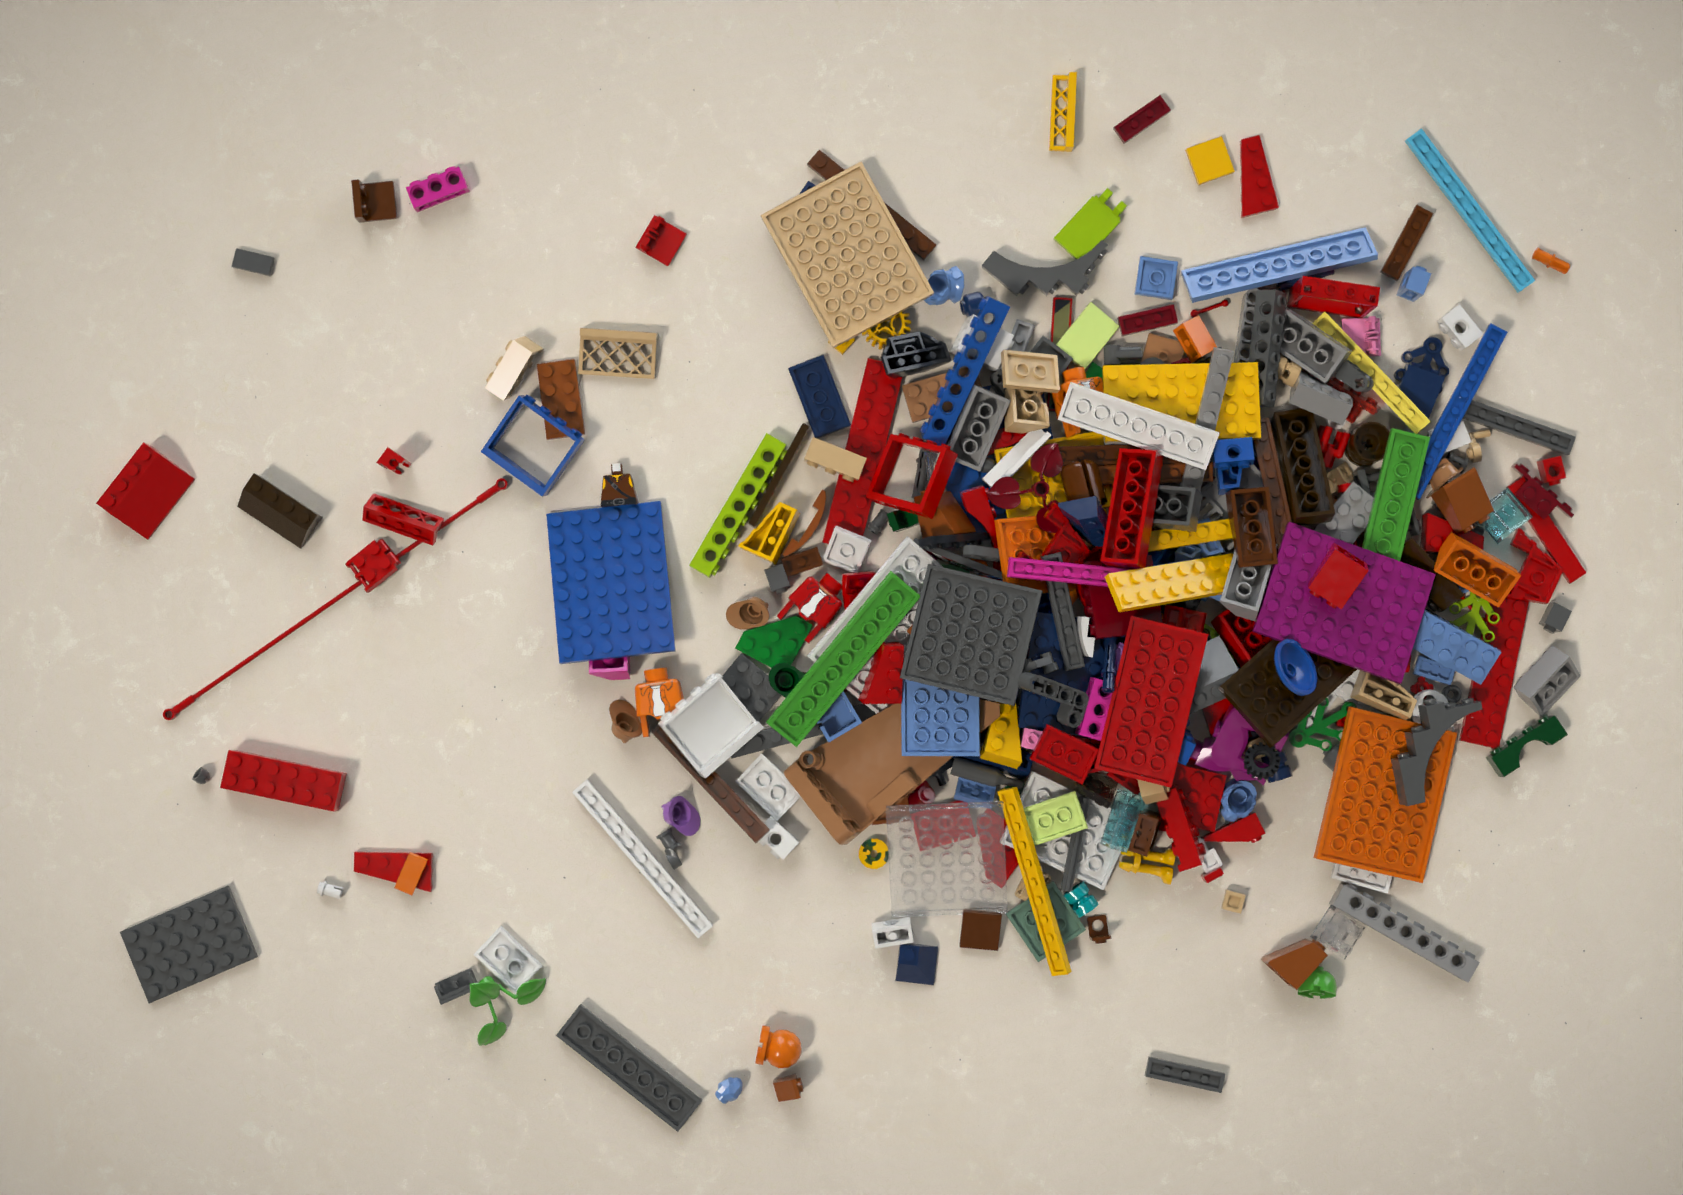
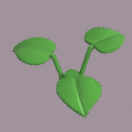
M491 976L484 977L479 983H470V1004L474 1007H479L488 1003L494 1019L493 1023L484 1025L480 1030L477 1038L479 1046L497 1041L506 1031V1024L498 1022L491 1000L499 996V991H503L513 999H518L519 1005L529 1004L536 1000L543 992L546 984L545 978L533 979L523 983L518 988L517 994L511 993L502 987L501 984L496 983Z

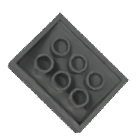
M1220 636L1207 641L1190 714L1225 699L1226 697L1220 692L1218 687L1239 670Z

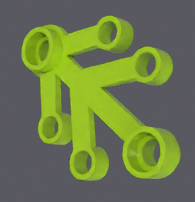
M1470 592L1469 597L1449 607L1450 612L1457 615L1461 612V609L1473 604L1470 612L1449 622L1458 627L1468 622L1466 632L1473 635L1475 625H1477L1483 634L1485 642L1491 643L1494 641V633L1489 631L1479 614L1480 607L1482 606L1488 615L1489 623L1497 624L1499 622V614L1493 611L1488 601L1483 598H1477L1476 594ZM1457 605L1459 607V610L1457 612H1453L1451 609L1452 606ZM1496 615L1497 621L1492 622L1490 616ZM1490 633L1493 638L1486 640L1485 635Z

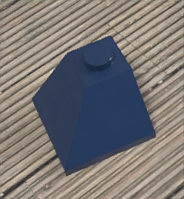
M913 943L899 945L895 981L934 985L938 946Z

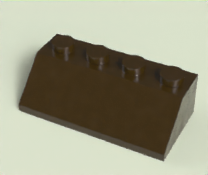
M253 473L243 488L237 505L238 508L300 549L322 519V516Z
M1413 538L1405 540L1400 562L1436 574L1427 605L1434 612H1443L1461 599L1464 593L1451 580L1434 571L1435 562Z

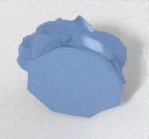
M957 266L947 271L942 269L931 273L928 282L934 291V295L924 300L928 305H941L947 300H951L955 304L961 300L964 290V274Z
M1234 778L1225 784L1221 798L1223 806L1221 814L1226 821L1234 822L1237 818H1245L1254 809L1257 791L1250 781H1236Z

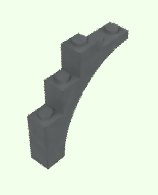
M1101 240L1090 252L1079 259L1055 267L1020 265L993 251L982 264V268L1016 296L1019 293L1022 295L1029 288L1028 282L1046 296L1049 293L1053 294L1059 287L1057 283L1060 282L1077 296L1079 292L1083 294L1089 287L1087 284L1089 279L1084 274L1087 273L1089 275L1095 268L1093 263L1097 258L1101 260L1106 255L1108 244Z
M1473 698L1461 700L1462 703L1459 704L1455 702L1444 704V702H1438L1436 699H1428L1424 701L1425 704L1418 705L1422 726L1411 727V731L1404 732L1408 752L1397 754V758L1391 759L1399 804L1411 806L1426 802L1424 790L1425 772L1436 743L1456 721L1470 713L1482 710L1480 701H1473Z

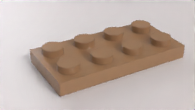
M968 367L959 369V375L965 376L968 373ZM947 373L902 385L912 423L929 419V410L932 404L936 405L938 401L936 396L940 387H944L946 384L945 376ZM978 375L974 384L982 387ZM953 384L950 388L951 393L959 392L960 385ZM949 401L944 402L942 405V409L945 411L950 410L952 407V403Z

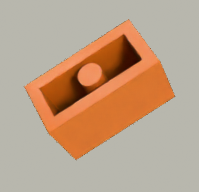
M1199 315L1182 323L1173 330L1191 363L1213 351L1214 347L1217 348Z

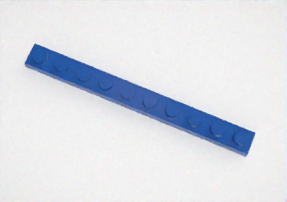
M1492 323L1488 325L1430 435L1415 498L1417 500L1421 498L1508 333Z

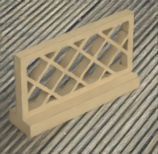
M580 328L578 374L655 379L658 333ZM585 340H592L597 345L590 353L584 348ZM606 341H611L616 347L609 355L601 347ZM625 343H631L635 348L628 356L620 349ZM644 344H652V353L645 357L639 348ZM597 349H600L606 356L599 364L591 356ZM617 350L625 357L618 365L610 357ZM636 351L644 358L637 366L629 359ZM588 357L596 365L591 371L583 370V362ZM607 359L615 366L610 372H605L600 366ZM626 360L634 367L629 373H624L619 368ZM646 361L651 366V375L642 374L638 367Z

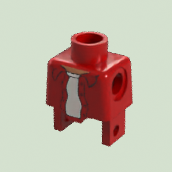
M828 573L819 582L813 577H808L788 597L789 602L778 613L777 617L782 620L792 607L796 605L799 608V615L803 619L814 620L817 623L816 627L804 639L810 644L822 628L824 630L827 628L841 609L842 602L836 596L842 591V585Z

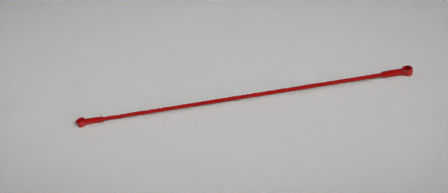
M503 478L498 479L494 486L476 497L475 501L444 521L438 531L500 490H506L508 482ZM501 481L505 482V486L503 488L499 487V483ZM415 541L396 555L397 558H401L422 542ZM357 581L193 696L190 695L173 708L164 710V719H175L176 714L194 703L195 699L362 585L361 581ZM168 711L172 712L171 718L167 717Z

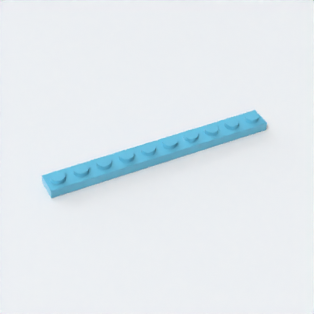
M1422 128L1406 139L1405 142L1517 293L1533 283L1535 279Z

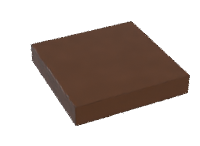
M963 909L959 947L998 951L1002 913Z

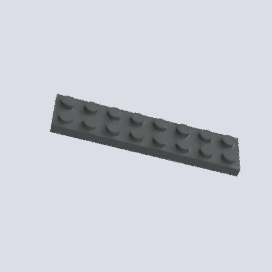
M582 1004L578 1006L556 1035L677 1132L702 1102L701 1098Z

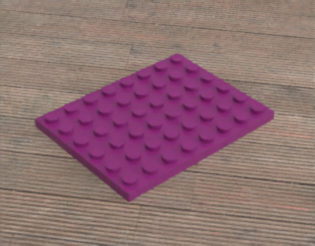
M1288 522L1277 553L1278 564L1273 565L1252 632L1280 642L1285 639H1293L1299 642L1301 647L1308 652L1401 684L1436 574ZM1333 543L1366 562L1369 570L1342 609L1338 607L1336 609L1332 608L1326 603V599L1321 596L1319 598L1313 596L1308 588L1309 581Z

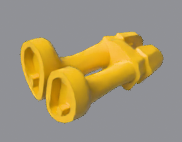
M1129 847L1122 849L1120 854L1130 857L1135 856L1134 864L1119 861V868L1127 872L1132 871L1135 874L1140 872L1156 875L1162 879L1163 883L1171 885L1173 867L1143 864L1141 859L1173 866L1176 856H1174L1172 848H1168L1165 852H1151L1147 857L1128 851Z

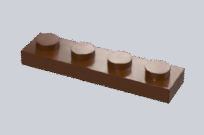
M1419 205L1414 207L1380 273L1395 281L1399 280L1434 213Z

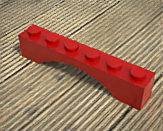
M980 485L961 491L960 495L965 511L973 515L988 532L992 548L998 549L994 521L997 515L994 507H990L987 496L988 488L985 489L984 486ZM993 562V568L1002 571L1001 563Z

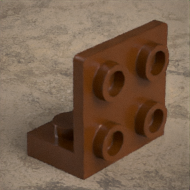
M359 179L351 180L354 215L359 223L397 218L393 181L362 184Z

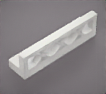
M1042 429L1028 432L982 480L991 488L998 479L1012 477L1050 439L1051 434L1048 431L1045 433Z

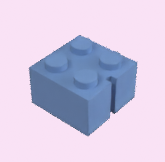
M843 691L817 724L822 723L819 727L829 743L862 722Z

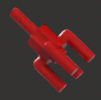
M1320 425L1317 432L1325 468L1332 469L1335 458L1341 459L1343 457L1351 434L1337 431L1333 444H1329L1328 441L1333 428Z

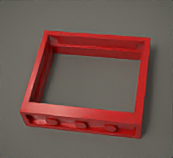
M1302 276L1289 289L1287 308L1364 318L1378 306L1380 287ZM1355 308L1360 309V314L1355 313Z
M899 433V435L890 434L866 498L880 505L933 519L958 454L951 451V447L946 444L938 446L937 443L930 440L923 442L924 440L913 436L910 439L909 436ZM903 445L940 454L920 504L884 495Z

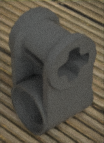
M1345 360L1335 374L1338 380L1357 392H1368L1374 386L1372 377L1349 360ZM1361 380H1364V381H1363V383L1365 384L1364 387H1361V386H1362V383L1360 382Z

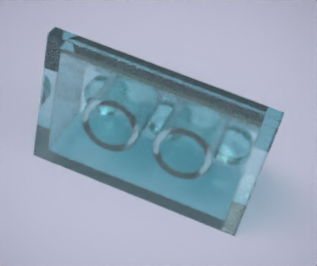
M1117 789L1100 844L1127 853L1139 812H1142L1145 804L1140 795Z

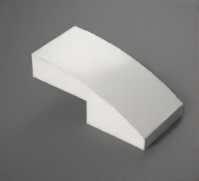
M1077 616V631L1082 653L1086 657H1093L1095 638L1087 637L1089 617Z

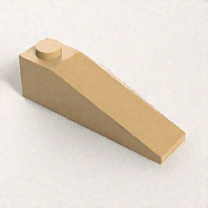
M1005 388V398L1011 400L1004 415L1005 432L1023 434L1050 426L1048 407L1043 402L1040 391Z

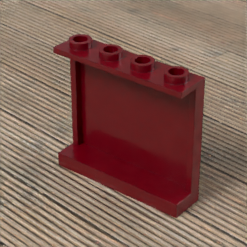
M1147 555L1146 567H1152V555ZM1100 560L1083 563L1084 565L1107 567ZM1083 585L1081 588V595L1083 599L1085 598L1086 603L1084 613L1086 617H1089L1088 635L1095 638V641L1103 638L1126 636L1131 616L1163 623L1160 605L1118 612L1109 587Z

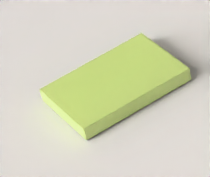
M1090 302L1056 345L1073 358L1072 361L1077 366L1086 369L1120 326Z
M1076 791L1023 808L1034 846L1088 828Z

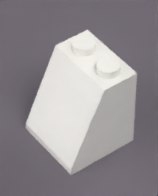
M973 314L965 319L950 353L956 355L957 352H961L963 347L961 344L965 334L969 335L972 328L970 323L976 315ZM1000 328L982 367L992 371L1002 368L1001 352L1003 350H1011L1014 341H1012L1013 334ZM978 331L975 335L976 340H983L985 332ZM976 349L968 350L967 357L974 358L977 354Z

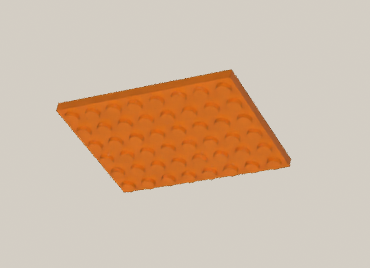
M1348 707L1313 858L1423 883L1457 733L1446 730L1430 755L1424 783L1426 802L1405 806L1399 804L1391 759L1397 758V754L1408 752L1404 732L1411 731V727L1422 726V724Z

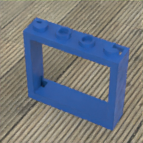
M527 394L526 396L519 395L481 450V453L540 496H547L585 439L581 437L582 433L578 430L568 428L566 426L567 423L563 419L553 417L548 408L535 404L536 400ZM523 405H526L575 441L546 485L495 449Z

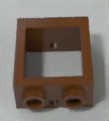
M1144 809L1139 814L1128 851L1146 857L1152 852L1162 821L1160 813Z

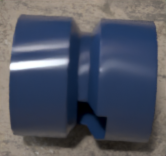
M1285 750L1279 752L1278 756L1281 760L1278 771L1272 778H1268V783L1293 776L1289 765H1285L1288 760ZM1267 756L1261 757L1262 763L1270 764Z

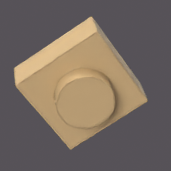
M1225 890L1221 909L1241 914L1246 895Z

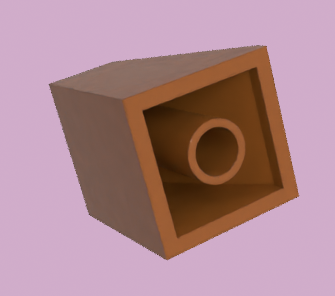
M1475 467L1447 483L1431 495L1456 534L1462 531L1464 534L1475 528L1473 526L1474 523L1479 522L1482 524L1490 518L1489 514L1494 511Z
M921 491V495L914 497L916 504L921 503L925 491ZM951 491L943 492L933 519L917 515L922 539L930 536L976 532L975 527Z
M1305 938L1263 956L1261 960L1284 982L1297 990L1328 955L1324 952L1326 948L1320 942Z

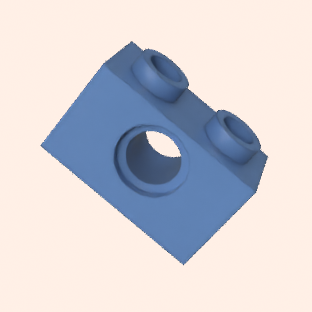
M1420 266L1412 267L1404 274L1396 295L1415 302L1424 295L1431 273Z

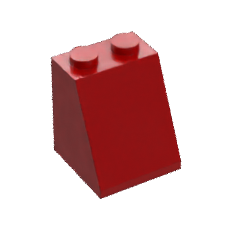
M1333 543L1308 583L1309 592L1317 598L1321 596L1326 599V603L1332 608L1336 609L1338 607L1342 609L1369 571L1367 563L1336 543Z

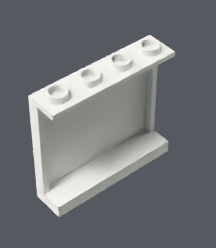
M718 673L709 675L704 680L706 683L701 687H695L686 700H680L675 705L676 708L671 713L669 711L666 712L658 723L703 778H707L764 728L760 722L754 719L722 679L723 676Z

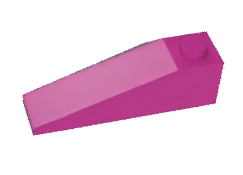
M630 657L589 661V674L608 680L630 679Z

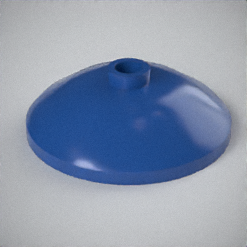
M1285 639L1279 642L1274 653V664L1280 680L1291 692L1297 695L1305 696L1312 693L1317 684V672L1310 654L1301 647L1299 642L1293 639Z

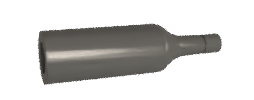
M956 756L950 775L991 787L1008 785L1022 789L1024 783L1023 781L1006 777L998 768Z

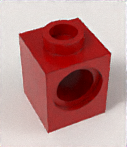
M1561 456L1537 462L1540 478L1544 484L1549 483V486L1561 484L1560 480L1566 478ZM1550 467L1555 470L1554 477L1549 474Z

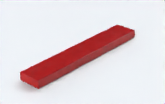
M1521 477L1507 486L1506 489L1551 558L1563 569L1562 574L1570 584L1586 574V571L1550 516L1548 515L1545 519H1542L1514 494L1526 481L1524 477Z

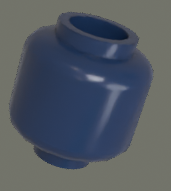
M981 292L965 294L962 300H960L962 314L966 315V317L973 314L978 316L980 311L978 306L983 298L986 299V297Z

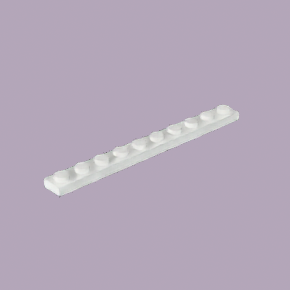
M588 779L572 792L697 938H700L713 926Z

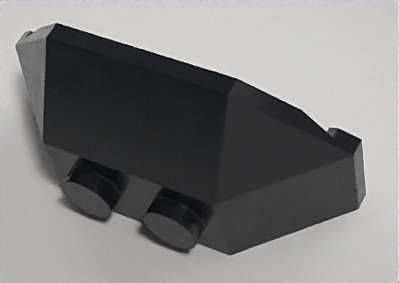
M921 331L887 338L881 354L886 375L892 378L926 372L952 361L946 343L938 341Z

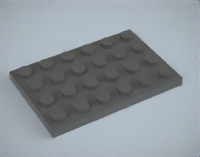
M229 886L120 932L148 1003H152L258 957Z

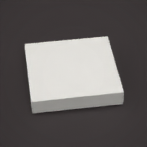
M835 526L822 561L851 573H857L861 568L871 539Z

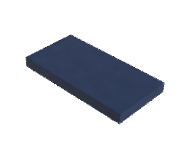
M824 355L788 368L815 438L818 439L851 426Z

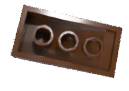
M1269 487L1230 490L1225 493L1238 567L1278 564Z

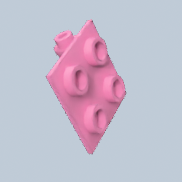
M1369 316L1368 318L1341 319L1342 330L1367 356H1381L1380 318Z

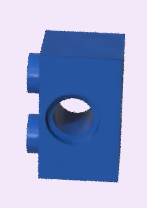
M1252 437L1217 440L1212 452L1214 468L1228 470L1234 466L1248 468L1250 465H1253ZM1234 451L1238 454V457L1231 458L1228 453Z

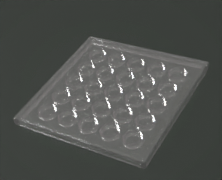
M1003 801L886 806L892 918L963 915V909L1008 913Z

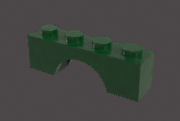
M1543 715L1537 720V724L1525 727L1521 730L1522 734L1517 737L1515 735L1505 741L1506 744L1501 748L1498 746L1489 752L1490 755L1486 759L1499 777H1505L1520 767L1519 755L1524 745L1528 742L1538 740L1545 745H1553L1568 735L1555 715Z

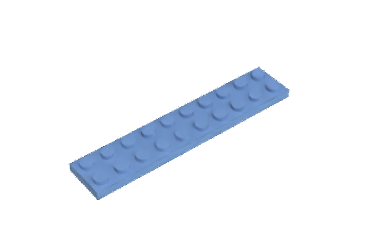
M1366 227L1181 270V276L1190 299L1194 303L1297 279L1302 276L1378 260V253Z

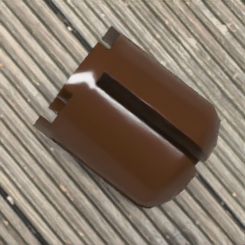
M1088 459L1081 460V462L1075 461L1066 465L1061 470L1060 477L1067 501L1097 496L1102 505L1107 503L1099 468L1095 461Z

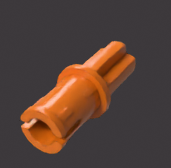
M1538 247L1532 255V259L1545 264L1547 268L1551 267L1563 274H1566L1570 269L1569 263L1555 257V254L1551 255Z

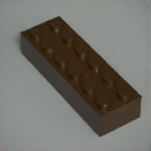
M1305 409L1274 412L1271 419V427L1292 523L1302 526L1331 522L1335 515V509L1314 414Z

